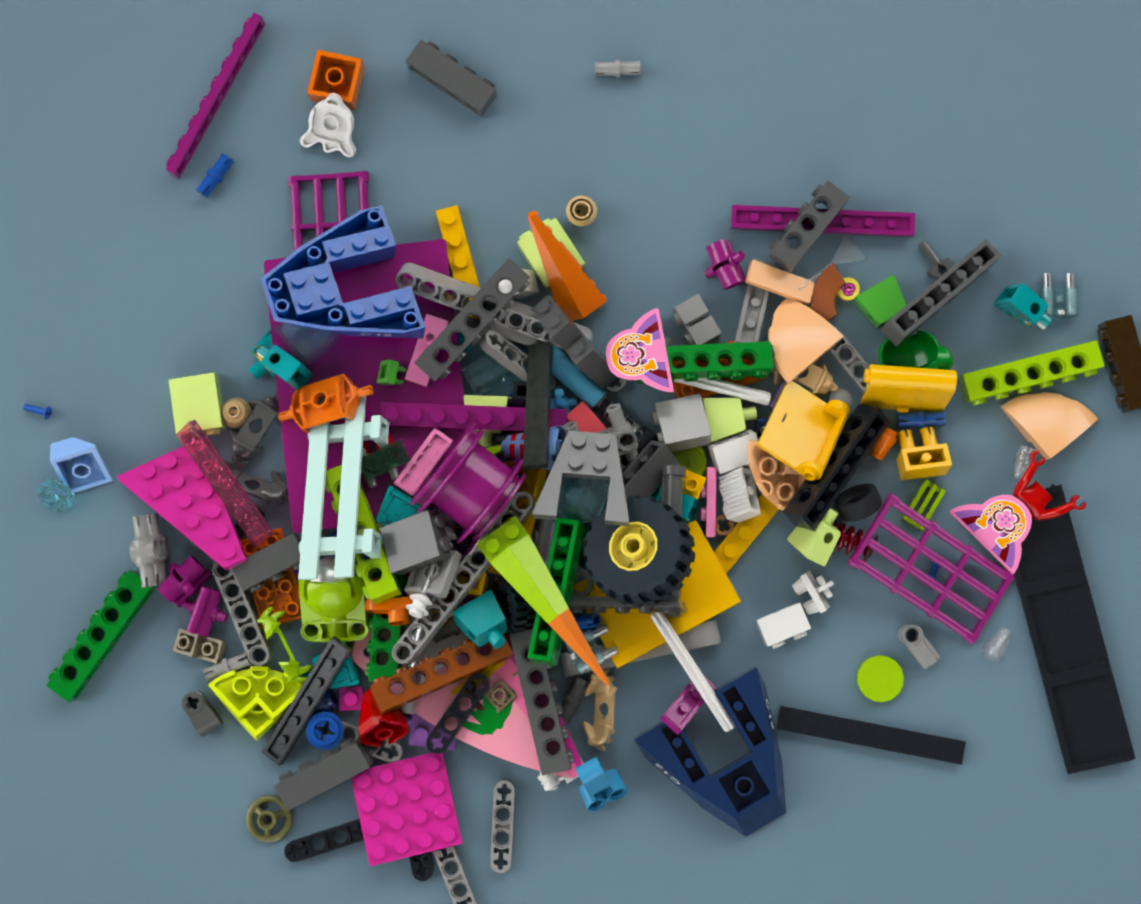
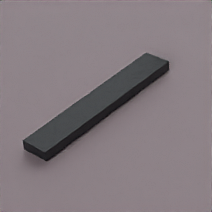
M335 636L328 642L262 750L264 755L279 766L284 764L309 720L316 712L353 651L352 648Z

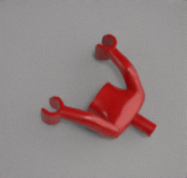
M1032 451L1029 455L1031 463L1013 491V496L1025 504L1031 516L1039 521L1059 517L1073 509H1085L1086 502L1076 506V500L1080 498V495L1072 496L1070 502L1064 505L1045 509V506L1053 498L1037 481L1033 482L1030 486L1028 484L1038 466L1044 464L1046 458L1042 457L1036 462L1034 458L1039 451Z

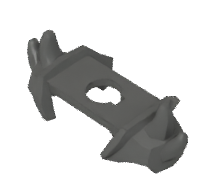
M277 391L272 396H266L261 400H249L248 403L253 409L249 418L240 431H229L234 441L232 448L234 451L233 461L250 460L262 453L265 448L263 446L258 447L269 427L275 419L276 424H281L278 418L279 403ZM260 418L263 420L261 422L262 430L258 433H253L250 430V424Z
M246 460L237 462L224 461L215 470V476L220 475L222 485L227 484V489L232 488L254 496L268 504L272 500H276L277 504L281 505L284 499L289 503L287 482L280 477V473L277 471H271L273 481L269 482L245 473L243 469L248 464ZM245 482H255L259 485V488L251 490L247 488Z

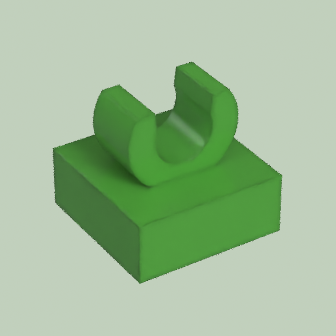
M383 360L380 364L377 383L382 385L403 384V381L397 379L396 375L397 372H405L406 369L399 366L397 361Z

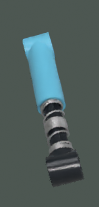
M553 345L552 375L591 410L596 409L597 412L600 411L604 418H607V421L612 424L606 408L612 405L613 401H608L606 399L607 396H605L607 393L572 363L557 346ZM624 415L625 420L631 423L634 434L637 437L638 453L651 440L658 442L657 436L646 426L635 425V421L632 422L627 418L628 415Z

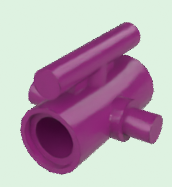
M725 239L716 241L706 247L712 262L710 268L705 270L707 278L718 276L724 290L745 284L746 277L740 265V261L745 259L742 251L735 253L730 240L726 241Z
M190 555L180 566L176 563L170 564V575L157 587V590L169 602H174L178 607H181L185 600H188L213 576V573L205 568L193 555Z
M201 586L197 601H184L183 609L189 610L192 614L186 632L209 637L214 622H227L229 615L221 612V609H219L222 599L221 591Z

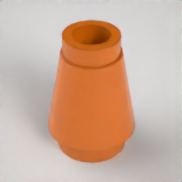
M886 427L872 447L870 456L882 461L898 440L896 438L898 432Z

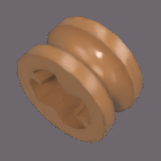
M720 515L716 517L715 533L720 536H726L733 531L734 521L727 520L729 530L726 531L724 529L722 532L719 530L720 525L718 521L720 519L724 521L727 518L725 515Z

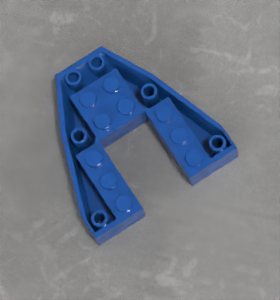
M382 205L360 210L296 249L260 279L274 321L296 327L348 336L423 339L426 327L411 286L343 303L333 275L335 272L395 257L396 243Z

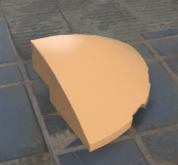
M788 298L782 301L772 315L774 317L772 326L768 330V341H771L775 354L773 361L779 373L788 384L817 362L821 356L843 338V335L821 315L802 303Z
M1050 392L1025 394L1000 406L1029 443L1032 442L1046 460L1055 456L1098 420L1093 412L1080 402L1061 394Z
M749 440L748 460L755 484L765 498L783 511L805 481V478L802 474L756 446L759 440Z

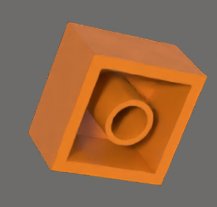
M317 49L307 91L310 100L320 102L326 99L329 94L336 93L341 96L343 103L349 109L355 110L365 71L363 60Z

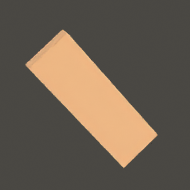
M756 260L750 261L745 280L747 284L791 300H796L805 305L810 304L815 284L813 281Z

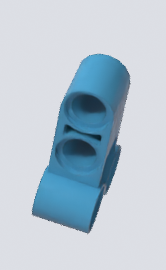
M597 756L575 767L582 782L579 792L589 812L598 811L609 800H619L628 793V789L617 769L606 771Z

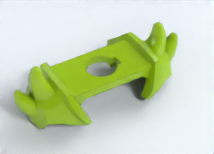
M269 607L257 619V623L264 625L267 640L274 633L279 635L290 657L289 662H278L281 668L288 674L286 682L288 684L291 682L303 683L307 677H300L299 675L308 672L312 666H300V662H296L279 628L281 623L278 620L285 614V611H278L270 615L273 607Z

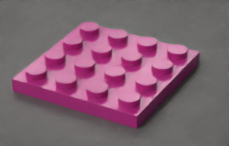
M428 753L371 767L351 777L370 867L463 844L443 753Z

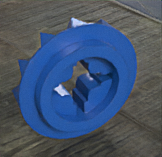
M319 712L311 717L306 727V735L309 742L314 747L323 750L331 749L338 745L344 734V725L340 717L332 712ZM329 721V729L335 734H327L322 740V731L316 728V726L324 727Z

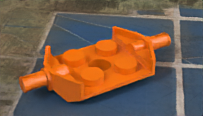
M345 374L334 376L299 387L293 393L290 410L279 412L278 418L281 422L293 418L303 431L309 433L308 428L344 417L353 420L360 399L373 395L374 390L371 385L362 388L356 387ZM325 396V401L321 405H318V401L321 399V397Z

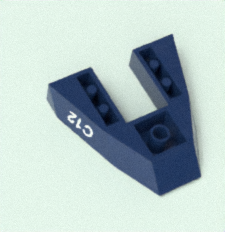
M757 667L750 668L714 690L750 751L710 775L684 730L677 735L661 721L634 737L644 757L701 808L745 837L786 813L782 757L767 689Z

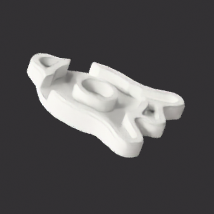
M331 93L326 99L318 102L311 110L308 119L309 128L300 138V144L308 148L317 142H321L324 152L331 153L338 150L350 158L356 153V147L352 141L354 117L350 109L343 103L341 96Z

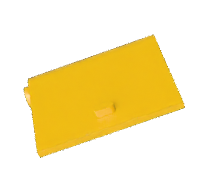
M870 364L869 368L864 370L863 381L867 383V388L859 404L879 407L880 409L897 410V412L901 413L922 410L924 412L944 411L955 393L957 372L956 370Z
M791 381L789 384L786 382L756 446L802 474L805 479L809 481L819 480L824 473L851 409L843 401L831 400L826 403L794 381Z

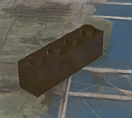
M1132 315L1104 321L1098 325L1097 335L1100 342H1103L1105 351L1103 356L1111 370L1110 381L1116 388L1117 406L1122 410V413L1141 409V346Z

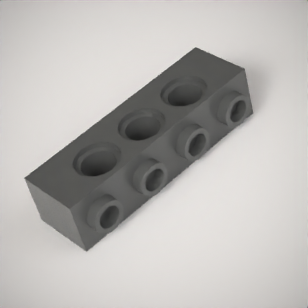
M829 181L824 186L821 184L817 186L811 194L814 196L813 200L802 205L797 212L800 214L796 221L791 219L783 230L786 232L783 238L777 237L769 247L772 250L769 257L789 273L794 270L850 198ZM816 204H824L827 207V211L824 213L819 212L816 209ZM809 221L812 223L813 229L805 230L801 223ZM787 240H797L799 247L791 248Z

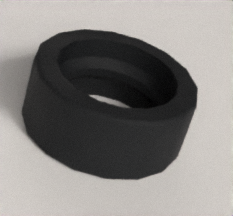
M865 483L850 487L839 494L835 500V506L843 521L855 522L876 513L882 506V499L875 485Z

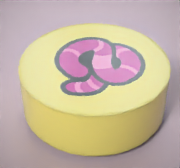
M843 278L846 284L839 290L837 296L843 301H852L859 294L860 286L853 278Z

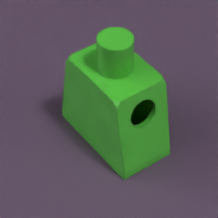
M894 274L853 299L854 304L876 328L887 323L889 319L906 306Z

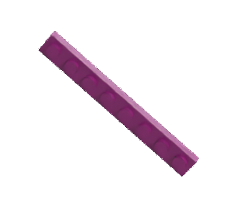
M253 13L251 18L246 19L240 38L237 37L233 42L231 54L223 60L221 72L213 78L210 85L211 89L208 95L202 98L197 115L192 116L190 119L188 131L180 137L177 144L178 149L167 161L166 170L171 176L180 179L265 26L262 16Z
M732 205L731 229L785 232L783 230L790 220L796 221L800 216L797 213L800 208ZM817 209L822 213L827 211V209ZM840 210L823 233L913 238L915 236V213ZM809 221L801 223L805 230L813 229V225Z
M381 402L380 415L392 426L467 429L474 422L476 424L474 429L485 428L488 430L524 431L525 408ZM550 409V427L567 424V409Z

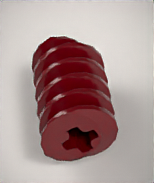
M834 520L832 525L841 532L836 543L837 552H840L845 547L846 555H849L852 550H856L864 537V531L859 529L855 533L854 526H850L846 530V524L843 522L837 527V520ZM868 546L862 552L863 561L865 562L874 551Z

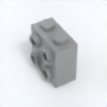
M701 394L655 403V412H652L654 426H659L660 432L657 433L658 442L666 444L671 452L711 444V432Z

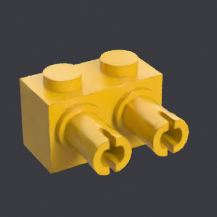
M927 427L920 430L924 445L921 447H915L912 430H907V433H905V430L898 432L897 436L899 437L901 451L896 458L901 481L947 474L952 466L947 443H937L934 427H929V431Z

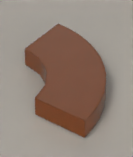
M832 263L819 276L811 297V309L827 321L838 316L836 297L839 290L846 284L835 264Z

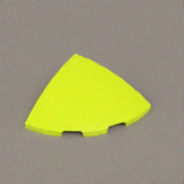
M251 666L249 669L227 672L213 680L208 686L246 731L258 741L284 716L303 683L291 682L288 684L286 682L288 674L285 671L282 673L271 670L266 666Z

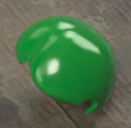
M917 330V334L910 335L897 347L887 338L880 345L878 351L880 365L950 370L954 362L951 351L946 347L940 346L933 334L923 330Z

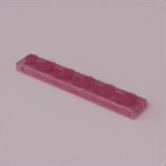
M196 420L188 422L176 434L253 546L255 548L261 546L275 533Z

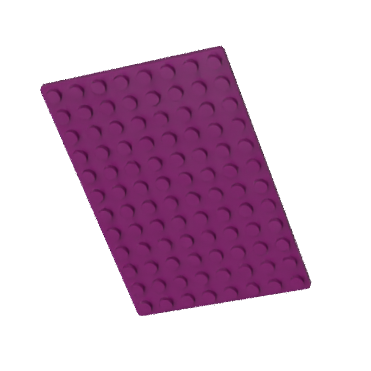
M438 239L397 244L394 258L333 273L343 303L400 289L396 284V276L405 263H414L450 277L446 241ZM285 258L266 260L264 262L265 275ZM403 274L406 279H413L411 275ZM425 282L428 287H435L433 283ZM447 290V292L450 295H452V290ZM414 294L423 322L426 314L447 320L449 323L455 318L453 308ZM268 304L272 346L276 344L314 374L306 385L345 374L358 388L368 385L373 387L374 394L366 396L365 422H371L372 416L380 415L381 402L464 405V388L460 362L457 363L455 360L449 366L451 371L443 380L438 378L434 382L430 378L427 387L405 380L418 339L348 336L296 327L274 321ZM457 332L452 334V341L456 345H458ZM440 349L437 359L440 362H446L449 359L448 352ZM394 360L399 362V366L406 369L405 372H397L396 378L402 380L403 384L382 385L377 383L381 361ZM276 375L279 412L290 410L293 393L296 390ZM346 417L331 421L330 425L345 424ZM292 418L281 422L292 530L295 533H302L309 439L308 433L303 431ZM389 425V435H391L399 462L395 464L398 475L401 474L434 428L454 441L452 445L466 429ZM367 440L363 441V443H369L377 470L373 471L377 486L370 488L365 474L361 475L360 481L375 522L378 523L376 518L389 486L399 488L393 485L395 480L391 479L388 467H382L375 442ZM344 442L328 443L326 471L342 465ZM326 487L322 530L335 529L338 526V514L335 513L331 504L334 497L332 492H327ZM430 503L427 507L433 510L434 505Z

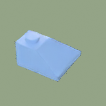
M74 437L51 444L50 462L68 495L113 481L95 444Z

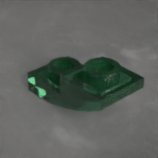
M402 440L395 441L379 448L378 451L362 457L361 472L366 482L411 461Z

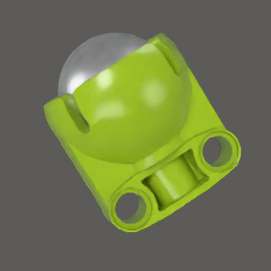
M326 557L319 560L318 579H298L302 621L301 636L307 641L329 642L335 636L342 642L362 640L368 635L370 617L369 612L365 608V600L367 599L362 589L365 586L363 577H358L354 567L353 578H334L335 557ZM361 623L365 628L360 630L354 624ZM307 625H315L318 629L312 630Z

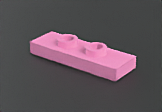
M426 314L424 320L426 327L424 337L417 341L405 376L406 381L424 387L428 386L430 377L414 362L449 324V321ZM440 350L436 352V358L438 357Z
M434 428L393 485L413 498L454 441Z
M715 467L706 468V481L701 491V498H705V507H701L700 520L704 521V535L706 538H713L716 530L717 469Z

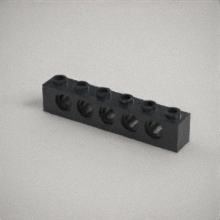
M858 404L842 429L821 479L814 481L805 479L783 510V513L795 526L812 531L816 529L890 423L879 407Z

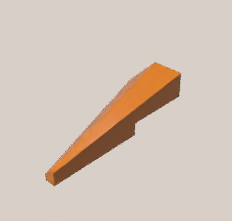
M529 212L528 221L554 300L572 321L585 318L607 302L606 295L601 294L593 279H589L583 272L582 266L562 242L556 239L552 234V229L542 222L538 217V212Z

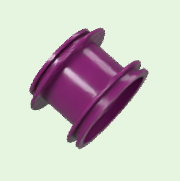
M474 422L467 427L451 446L409 503L412 506L415 503L420 505L417 510L418 513L423 512L431 503L460 525L462 530L457 536L456 543H461L469 534L472 535L470 540L475 542L499 516L526 477L524 472L519 475L517 474L523 464V458H519L511 467H508L478 443L485 432V428H481L477 432L474 429L476 426Z

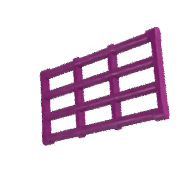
M368 171L288 177V187L291 189V231H293L294 251L303 245L302 231L316 230L317 237L325 232V229H330L347 219L344 179H358L360 210L369 208ZM335 180L338 222L324 223L322 181ZM300 182H313L315 224H301Z
M893 493L887 496L880 511L847 562L853 568L862 570L888 587L889 591L893 594L897 593L926 612L928 617L935 618L961 635L963 640L971 645L976 642L980 632L1015 577L1007 569H1002L976 552L971 545L967 546L937 526L935 521L928 520L901 502L900 498ZM891 506L925 528L919 540H916L884 518ZM878 526L913 548L907 560H904L872 538ZM932 533L963 553L956 565L925 546ZM866 546L901 568L895 580H892L859 558ZM919 553L951 573L944 585L913 565ZM969 558L1003 580L996 592L962 570ZM907 573L938 592L932 605L901 585ZM957 578L990 599L984 612L950 590ZM944 598H947L979 619L972 631L938 610Z

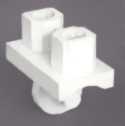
M809 570L802 574L800 579L792 585L798 596L806 591L811 595L812 599L803 603L808 615L819 611L823 613L831 607L827 599L833 596L829 587L834 585L832 580L826 583L822 575L815 580Z

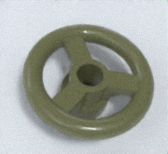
M274 795L259 797L247 810V828L251 835L259 841L266 843L279 841L287 835L292 826V811H287L280 797ZM272 802L278 804L282 809L272 812L270 810L265 811L259 806L263 803ZM254 813L258 815L257 824L264 830V835L258 832L253 824ZM266 815L272 818L271 823L265 821ZM285 816L286 821L282 830L275 835H271L272 828L276 825L277 819Z

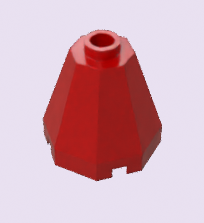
M369 687L363 693L358 726L361 744L378 747L383 746L382 741L388 739V744L395 743L408 734L406 717L400 708L381 715Z

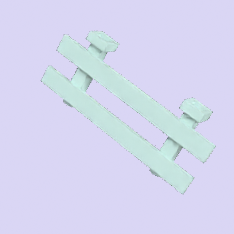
M366 396L360 399L353 420L346 417L345 424L330 425V422L309 429L302 538L299 542V580L318 579L319 559L322 555H335L334 578L354 577L355 554L364 553L371 559L381 558L382 535L372 528L364 529L363 535H357L363 441L373 440L379 446L388 445L389 422L381 415H374L371 418V422H365ZM321 398L318 401V405H321L325 398ZM344 442L337 537L321 538L328 443Z

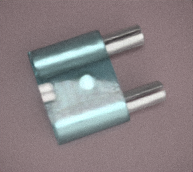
M1044 273L1043 288L1040 289V298L1048 304V308L1044 313L1049 317L1078 316L1077 288H1074V274H1066V288H1051V274Z
M606 625L592 631L588 629L582 632L599 665L604 664L605 659L618 654L616 646L601 652L595 638L608 632V629H605L607 628ZM565 642L578 673L581 675L591 670Z

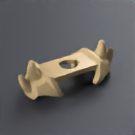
M773 361L772 373L774 374V384L776 385L783 380V377ZM822 363L818 366L811 365L808 368L806 377H796L794 381L810 388L806 390L813 395H826L828 392L838 390V386L833 382V376L827 370L826 365Z
M609 668L603 669L609 685H606L596 674H592L589 684L583 691L584 696L595 693L594 724L590 725L583 721L582 727L587 735L588 745L595 746L600 751H606L604 744L611 743L613 740L610 736L615 734L614 707L617 687L612 684L615 681V677L607 676L610 671ZM603 703H606L609 708L605 718H603L600 710Z

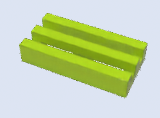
M925 479L909 507L914 510L925 489L929 487L930 490L917 511L919 514H922L934 492H937V496L924 516L929 520L946 490ZM903 515L901 518L920 531H923L924 527L907 516Z

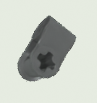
M193 691L183 697L182 707L202 737L223 724L220 715L202 692ZM192 698H198L197 706L190 705Z

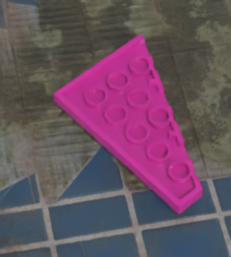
M200 439L117 476L122 484L226 571L248 561L206 450Z

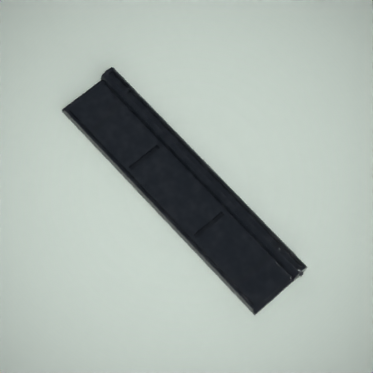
M1052 484L1051 487L1045 488L1053 498L1045 506L1046 510L1067 503L1062 484L1057 486ZM1070 513L1039 521L1032 517L1030 531L1021 543V558L1014 575L1067 774L1134 760L1136 757Z

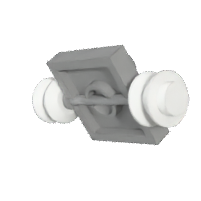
M444 526L449 542L456 540L457 535L454 533V530ZM450 550V558L410 573L404 591L410 595L409 598L413 601L412 604L406 605V609L409 610L411 616L422 618L429 615V612L425 609L426 606H432L433 603L428 597H447L462 557L458 551Z

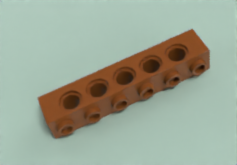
M468 638L460 642V647L455 649L447 647L439 651V656L431 659L430 656L418 660V665L414 667H401L395 671V675L389 678L384 675L374 679V684L370 685V691L380 714L388 713L512 658L513 652L507 639L506 643L498 649H495L490 642L485 644L489 647L490 654L483 656L478 652L479 646ZM458 655H465L468 657L469 663L460 665L457 663L456 657ZM438 664H443L447 668V673L439 675L434 671V667ZM415 674H422L426 681L418 685L413 682L412 677ZM399 683L403 686L404 690L400 694H393L390 690L391 685Z

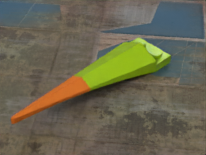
M512 517L479 541L477 546L490 564L606 685H609L607 677L530 535L517 517Z

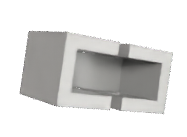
M699 293L675 306V314L672 315L677 326H682L685 329L686 334H684L688 345L708 344L721 335V331L712 316L690 326L707 316L709 312Z

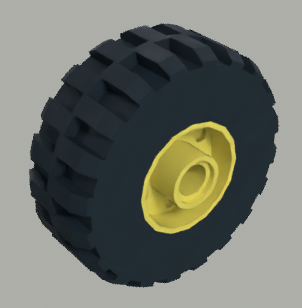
M632 495L626 500L629 527L605 525V507L600 511L602 514L599 518H594L592 521L590 533L587 532L585 541L587 542V547L583 549V557L588 560L585 567L592 576L591 580L605 594L624 605L630 604L633 607H642L643 604L653 606L658 604L657 600H668L672 597L671 593L677 589L679 591L683 587L682 581L685 577L690 576L692 571L690 563L695 560V552L692 551L695 542L693 536L689 533L691 529L688 524L667 503L662 500L657 501L651 496L645 495L641 499L638 495Z

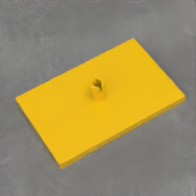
M696 520L688 524L691 529L689 533L693 536L695 546L692 547V551L695 552V560L690 563L691 574L689 577L684 578L682 581L684 585L681 588V600L685 603V607L688 608V612L681 613V617H668L667 614L663 613L678 636L741 603L738 594ZM584 579L573 586L575 591L583 592L587 588V580ZM594 584V589L589 596L606 597V594ZM586 609L588 614L592 613V609ZM607 609L606 613H598L602 619L599 627L606 625L607 628L605 629H608L607 633L600 636L606 649L616 646V650H618V654L611 657L617 669L666 643V640L651 619L652 613H639V609H630V613H616V609Z

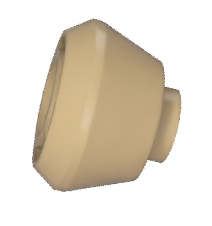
M576 196L567 204V218L576 226H587L595 220L597 206L587 196Z
M238 397L227 400L222 406L224 423L234 429L242 428L252 413L250 404Z

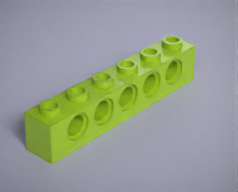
M1095 340L966 373L959 376L958 379L965 404L972 402L973 406L986 403V398L994 396L995 400L1007 398L1009 393L1013 391L1023 394L1032 391L1031 387L1039 385L1040 389L1053 386V381L1061 379L1062 383L1076 380V375L1084 374V377L1099 374L1098 370L1105 367L1098 341ZM1073 357L1080 361V368H1075L1072 365ZM1050 363H1054L1058 367L1057 374L1050 371ZM1028 369H1032L1035 371V380H1032L1028 377ZM1006 374L1013 377L1014 384L1012 386L1005 382ZM983 380L991 383V391H986L983 388Z
M342 465L326 471L325 487L328 493L332 492L334 500L331 501V504L336 514L339 513ZM360 481L357 531L373 528L379 533ZM383 541L381 544V558L365 560L364 553L355 554L358 564L354 565L358 577H363L365 586L362 589L367 600L371 599L376 605L402 594L395 574L390 572ZM377 571L382 572L381 578L378 581L371 580L373 573Z

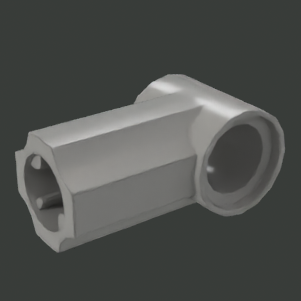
M904 624L898 629L897 637L899 641L905 644L923 669L937 662L940 656L926 639L919 626ZM912 628L915 636L913 640L908 641L906 632Z

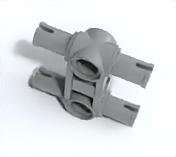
M616 403L606 408L613 426L598 433L616 434L619 456L624 454L629 466L638 456V441L631 423L625 420L621 405ZM576 421L569 422L563 426L566 435L569 430L579 431ZM629 434L626 440H620L623 435ZM584 479L587 489H593L599 481Z
M158 513L132 517L135 538L130 543L129 550L132 562L140 570L141 588L156 586L167 578L165 561H167L170 555V548L167 537L160 533Z

